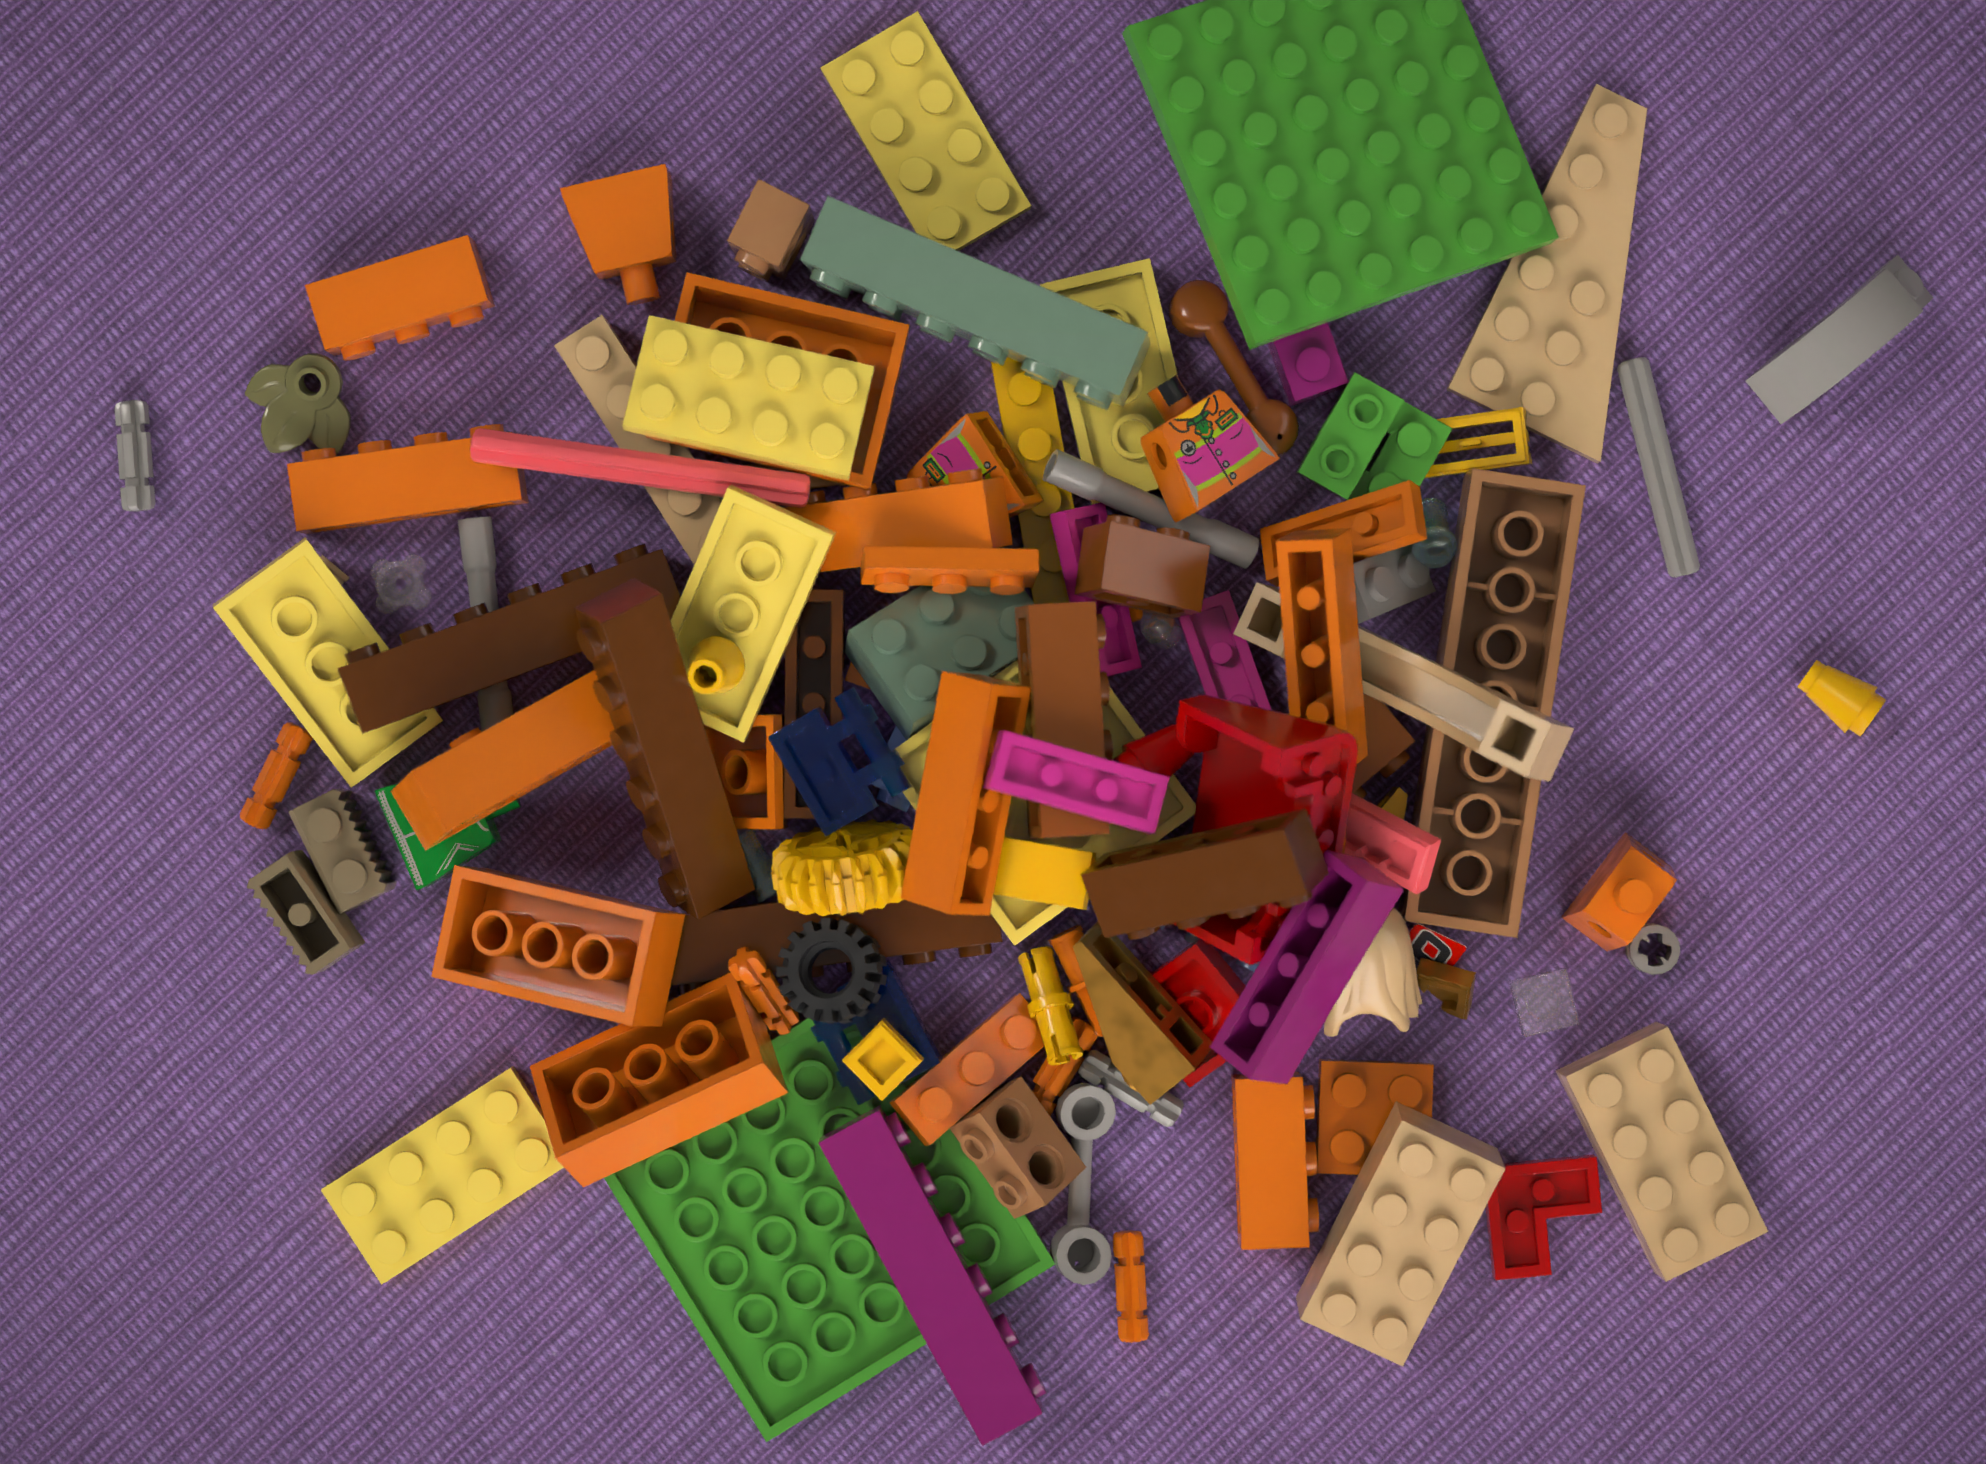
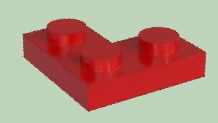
M1594 1154L1504 1163L1506 1169L1486 1205L1492 1276L1495 1280L1552 1275L1546 1219L1602 1213L1597 1156Z

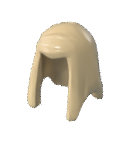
M1394 907L1324 1022L1325 1035L1330 1037L1337 1036L1342 1023L1358 1014H1373L1391 1021L1401 1032L1409 1030V1018L1418 1017L1422 998L1418 987L1412 943L1406 922Z

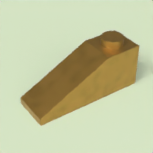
M1097 921L1073 946L1111 1061L1121 1072L1126 1084L1134 1091L1139 1092L1151 1105L1198 1067L1212 1050L1210 1046L1213 1042L1117 936L1104 938Z

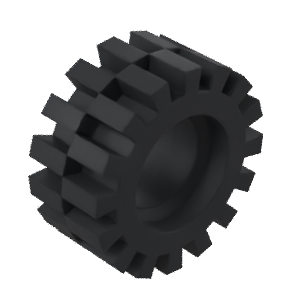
M821 918V922L817 923L809 921L802 925L804 930L800 933L793 931L787 938L791 941L788 949L781 947L778 957L784 958L783 966L776 967V977L782 978L784 984L779 986L782 996L790 999L789 1005L795 1011L803 1013L804 1017L829 1024L853 1022V1017H863L870 1012L867 1007L871 1003H878L882 996L877 993L880 984L886 986L887 975L882 974V966H887L885 956L881 955L878 951V948L881 946L877 940L867 934L868 931L860 926L833 918ZM839 949L851 961L852 977L848 985L841 991L830 994L824 993L818 989L812 978L814 961L824 951Z

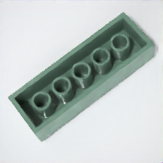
M830 196L826 198L800 259L812 272L809 279L816 282L817 287L831 294L847 299L850 291H854L863 295L862 301L868 304V308L876 313L896 321L900 320L902 313L917 318L915 324L921 327L920 331L951 344L954 336L957 335L970 341L968 347L973 349L972 353L1002 366L1007 357L1022 363L1021 369L1025 371V376L1053 388H1056L1059 379L1076 386L1074 392L1077 393V398L1104 410H1108L1111 402L1124 407L1150 347L1148 332Z

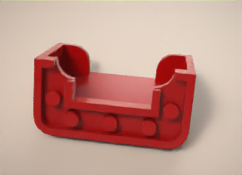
M1198 695L1180 700L1176 718V738L1178 743L1193 753L1204 752L1192 834L1306 808L1322 855H1324L1326 850L1342 854L1358 756V744L1353 735L1331 724L1214 696ZM1278 902L1264 904L1256 912L1240 918L1231 919L1228 917L1227 912L1211 915L1210 919L1206 922L1183 930L1244 963L1252 965L1262 960L1292 907L1281 908Z

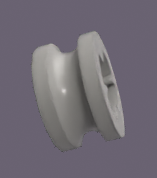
M1648 923L1642 927L1631 943L1625 946L1626 956L1630 964L1639 971L1651 975L1663 974L1671 970L1678 962L1680 942L1675 933L1668 927ZM1657 933L1658 942L1667 945V951L1664 958L1656 956L1658 963L1648 965V957L1639 953L1638 947L1641 940L1645 942L1650 941L1647 937L1648 934Z

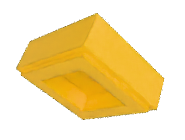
M885 1018L842 1059L881 1101L924 1060L916 1049Z

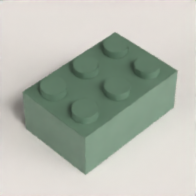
M919 586L848 631L844 652L902 735L908 740L933 721L942 671L982 674L994 677L1018 659L1015 607L1034 603L1025 590L1015 595H998L990 592V587H967V590L962 593L941 594L934 592L932 586Z

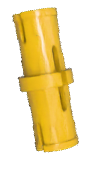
M1048 946L1034 948L1030 950L1032 958L1029 957L1027 952L1018 956V962L1022 967L1031 1002L1027 1006L1030 1018L1037 1019L1048 1064L1061 1065L1069 1063L1070 1058L1068 1055H1072L1074 1060L1083 1055V1050L1079 1045L1069 1011L1074 1005L1070 993L1067 994L1063 990L1054 959L1053 948Z

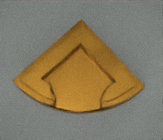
M1421 958L1416 971L1419 988L1423 993L1428 990L1437 999L1442 1001L1440 1008L1444 1012L1467 1020L1472 1005L1476 972Z

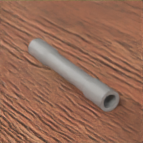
M1056 449L1046 464L1043 473L1044 481L1084 499L1096 500L1157 528H1176L1190 533V541L1210 545L1209 554L1241 568H1248L1257 553L1259 538L1217 519H1207L1196 513L1175 523L1164 499L1106 474L1101 468Z
M492 517L458 520L462 564L467 576L470 607L485 603L488 612L499 609L495 578L497 562ZM507 680L479 690L477 698L481 732L514 714L512 695L508 688Z

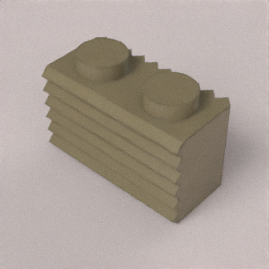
M345 788L333 789L288 812L338 914L351 911L395 889L397 881L390 879L392 871L385 869L387 861L380 859L382 851L375 849L377 841L370 839L372 831L365 829L367 821L360 819L362 811L355 809L357 801L350 799L352 791Z
M303 850L289 852L248 880L247 888L255 890L253 898L261 899L260 907L267 908L266 917L274 918L273 926L280 927L279 936L287 937L286 945L293 946L292 955L300 956L298 964L306 965L305 974L314 975L327 970L366 943L347 914H338L319 873Z

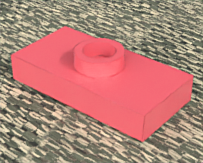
M1352 793L1347 819L1344 854L1365 859L1395 883L1415 894L1426 890L1441 839Z

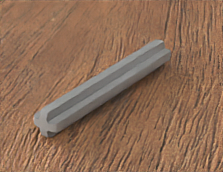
M1646 357L1623 361L1618 365L1617 371L1667 571L1671 577L1693 574L1699 571L1700 563L1650 363Z

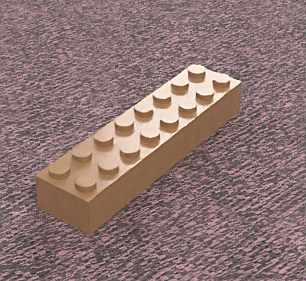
M1472 468L1464 473L1436 662L1551 717L1586 485ZM1427 724L1411 824L1441 839L1428 888L1419 894L1403 888L1404 890L1400 895L1398 912L1408 922L1518 938L1541 780L1525 777L1490 760Z

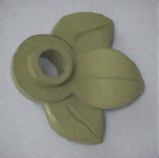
M319 353L304 354L290 365L269 364L257 371L251 378L245 395L254 403L266 407L261 422V433L263 441L270 452L282 453L290 451L303 444L308 438L319 449L335 448L336 455L343 448L351 427V415L339 397L343 386L342 374L336 363L329 357ZM307 373H312L319 378L321 382L319 392H312L305 386L304 377Z

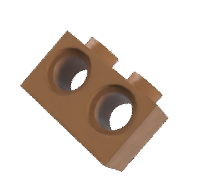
M758 179L727 239L735 255L734 260L739 263L738 268L765 282L769 281L772 274L785 280L815 219L809 204Z
M1022 1076L997 1087L950 1128L960 1142L964 1154L975 1163L993 1188L997 1200L1008 1209L1014 1219L1046 1206L1087 1168Z

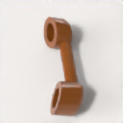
M1193 280L1185 283L1176 291L1169 303V318L1172 325L1186 336L1207 338L1249 410L1245 416L1274 449L1278 457L1281 458L1293 447L1298 437L1299 423L1295 412L1286 403L1267 398L1224 324L1229 311V302L1225 292L1218 285L1208 280Z

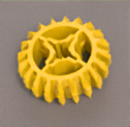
M871 819L866 822H855L852 820L849 823L842 824L833 822L830 826L814 827L809 832L797 833L792 839H786L780 843L779 847L772 852L771 877L773 889L777 892L778 902L784 904L785 909L799 911V913L804 915L817 913L821 917L829 914H841V916L852 912L863 914L865 910L873 908L883 909L888 903L901 902L903 900L901 899L913 830H910V827L907 825L896 824L890 820L877 822Z

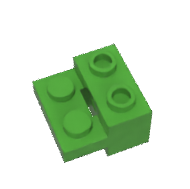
M1356 372L1352 373L1348 379L1349 383L1340 393L1296 472L1344 500L1353 499L1408 480L1420 486L1453 428L1408 404L1402 398ZM1386 432L1389 433V436L1384 446L1382 447L1380 453L1378 454L1376 460L1374 461L1372 467H1370L1369 471H1366L1365 469L1367 465L1369 464L1371 458L1373 457Z

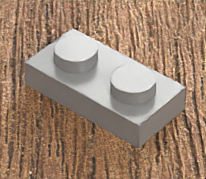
M1417 543L1354 563L1358 624L1436 592L1429 575L1428 565L1422 557Z

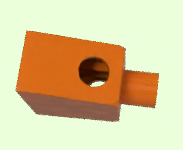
M666 164L560 188L564 203L595 275L600 280L620 276L627 305H637L659 299L660 295L653 268L676 262L672 179Z
M1625 832L1561 918L1605 951L1627 946L1672 889L1677 878L1668 863Z

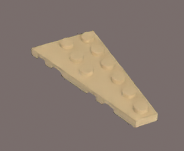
M1598 84L1593 87L1541 194L1559 238L1552 244L1509 259L1446 389L1488 411L1524 407L1527 419H1525L1527 430L1595 463H1600L1647 115V108Z

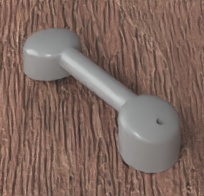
M1081 1083L1073 1085L1064 1091L1058 1099L1055 1111L1058 1124L1063 1131L1071 1136L1070 1145L1087 1168L1069 1184L1067 1224L1058 1229L1052 1238L1050 1254L1058 1272L1073 1283L1087 1285L1095 1283L1105 1276L1110 1268L1112 1258L1109 1243L1104 1235L1089 1226L1093 1139H1097L1107 1133L1113 1125L1116 1110L1115 1103L1109 1093L1096 1085Z

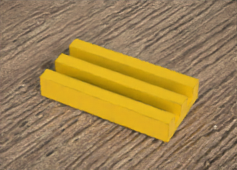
M1518 407L1437 419L1453 429L1512 421L1514 432L1445 441L1439 454L1515 444L1516 454L1432 465L1424 479L1463 474L1472 468L1492 470L1532 464V457L1528 442H1530L1529 433L1526 429L1525 421L1527 419L1526 409Z

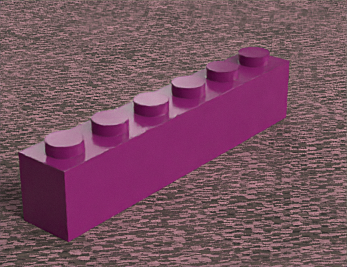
M879 1105L823 1135L818 1143L981 1445L984 1446L1043 1414L1042 1402L1039 1397L1047 1393L1044 1384L1032 1363L1022 1367L1012 1347L1020 1343L1017 1334L1005 1313L994 1316L985 1299L993 1291L977 1262L969 1267L967 1266L958 1249V1246L966 1242L951 1213L949 1212L941 1217L934 1205L931 1196L938 1193V1189L923 1162L913 1166L903 1146L911 1143V1139L897 1113L894 1112L886 1116L882 1106Z

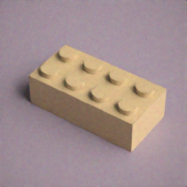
M1654 1022L1556 1070L1654 1273L1667 1282L1768 1232L1668 1026Z
M1396 1101L1296 1296L1300 1320L1403 1367L1506 1169L1498 1148Z

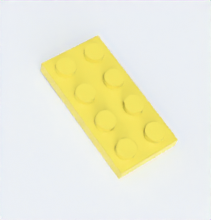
M918 11L820 67L822 74L915 233L960 251L1031 209V204Z
M1150 258L1040 284V286L1148 332L1150 347L1124 407L1111 402L1108 410L1101 409L1077 398V393L1074 392L1076 386L1062 381L1080 459L1101 468L1106 474L1146 492L1160 490L1142 449L1141 437L1165 421L1147 393L1176 376L1177 370ZM1090 500L1091 505L1100 503L1096 500Z
M649 315L623 420V430L849 481L874 374V366Z
M730 485L725 492L673 614L671 624L687 675L690 652L699 641L705 638L723 637L735 643L741 650L745 661V671L736 687L724 693L710 694L698 693L693 688L692 690L703 724L744 742L754 724L837 532L734 485ZM702 665L703 669L708 671L711 678L717 679V674L712 667Z
M306 537L212 604L217 614L351 788L443 721L435 708H431L370 732L361 733L338 673V668L348 665L345 654L373 643L378 644L381 652L389 650V647Z
M512 1066L321 1189V1191L382 1285L564 1167L555 1159L541 1108L514 1066Z

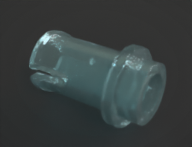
M1426 498L1422 500L1427 539L1412 544V552L1415 558L1426 567L1440 568L1447 565L1455 555L1457 539L1449 530L1446 504L1436 498Z
M750 829L739 835L755 889L746 895L748 897L754 895L760 904L776 895L777 892L773 889L771 877L772 860L758 839L756 831Z

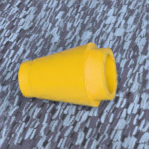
M717 636L705 638L699 641L690 652L688 658V681L691 687L698 693L710 694L730 691L739 684L744 675L745 661L743 654L735 643L726 638ZM702 665L712 667L717 674V679L711 678L708 671L704 670Z
M1818 660L1815 661L1797 687L1805 692L1806 696L1844 733L1849 729L1859 737L1886 702L1885 698L1875 692L1878 688L1877 686L1829 665L1826 666Z

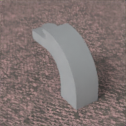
M1896 255L1830 313L1773 355L1746 382L1779 423L1783 424L1832 388L1894 338L1923 312L1922 308L1933 299V296L1923 286V282L1918 274L1910 269L1899 255Z

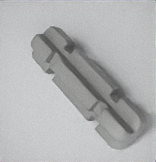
M140 400L122 401L117 403L114 408L116 426L121 427L122 434H116L119 479L125 480V487L120 488L121 506L126 511H147L153 509L156 504L155 489L153 485H149L148 479L154 477L151 432H145V424H150L149 406L147 402Z
M1091 1050L1087 1053L1078 1070L1080 1077L1094 1085L1099 1083L1104 1085V1090L1141 1113H1144L1145 1110L1150 1112V1118L1166 1127H1171L1177 1121L1184 1106L1182 1100L1166 1092L1150 1105L1139 1092L1134 1091L1126 1084L1121 1072L1116 1066L1111 1064V1058L1097 1050Z

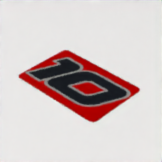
M1415 924L1409 932L1416 971L1421 958L1454 966L1467 949L1465 945L1420 924Z

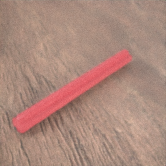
M482 428L475 430L470 445L471 459L478 463L724 497L727 488L730 485H734L775 505L795 508L806 507L810 495V477L806 474Z

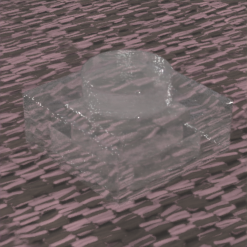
M1560 968L1509 981L1523 1037L1580 1024L1567 969Z

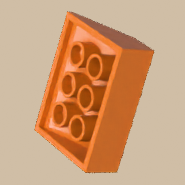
M687 272L674 321L874 366V374L849 481L647 435L646 438L871 490L908 343L910 324Z

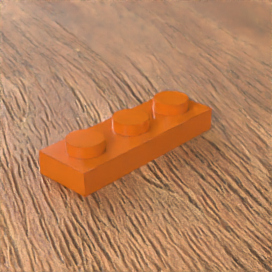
M1408 480L1261 528L1260 536L1266 581L1276 587L1279 586L1276 541L1296 530L1351 528L1353 563L1426 540L1427 532L1420 486Z
M865 546L861 559V585H874L875 590L884 593L904 592L909 589V586H932L934 592L941 594L962 593L967 590V587H990V592L994 594L1015 595L1024 592L1025 588H1033L1039 573V549Z
M1021 993L1010 998L889 1102L924 1146H929L1044 1047L1037 1019L1030 1018L1027 1008L1029 1003Z

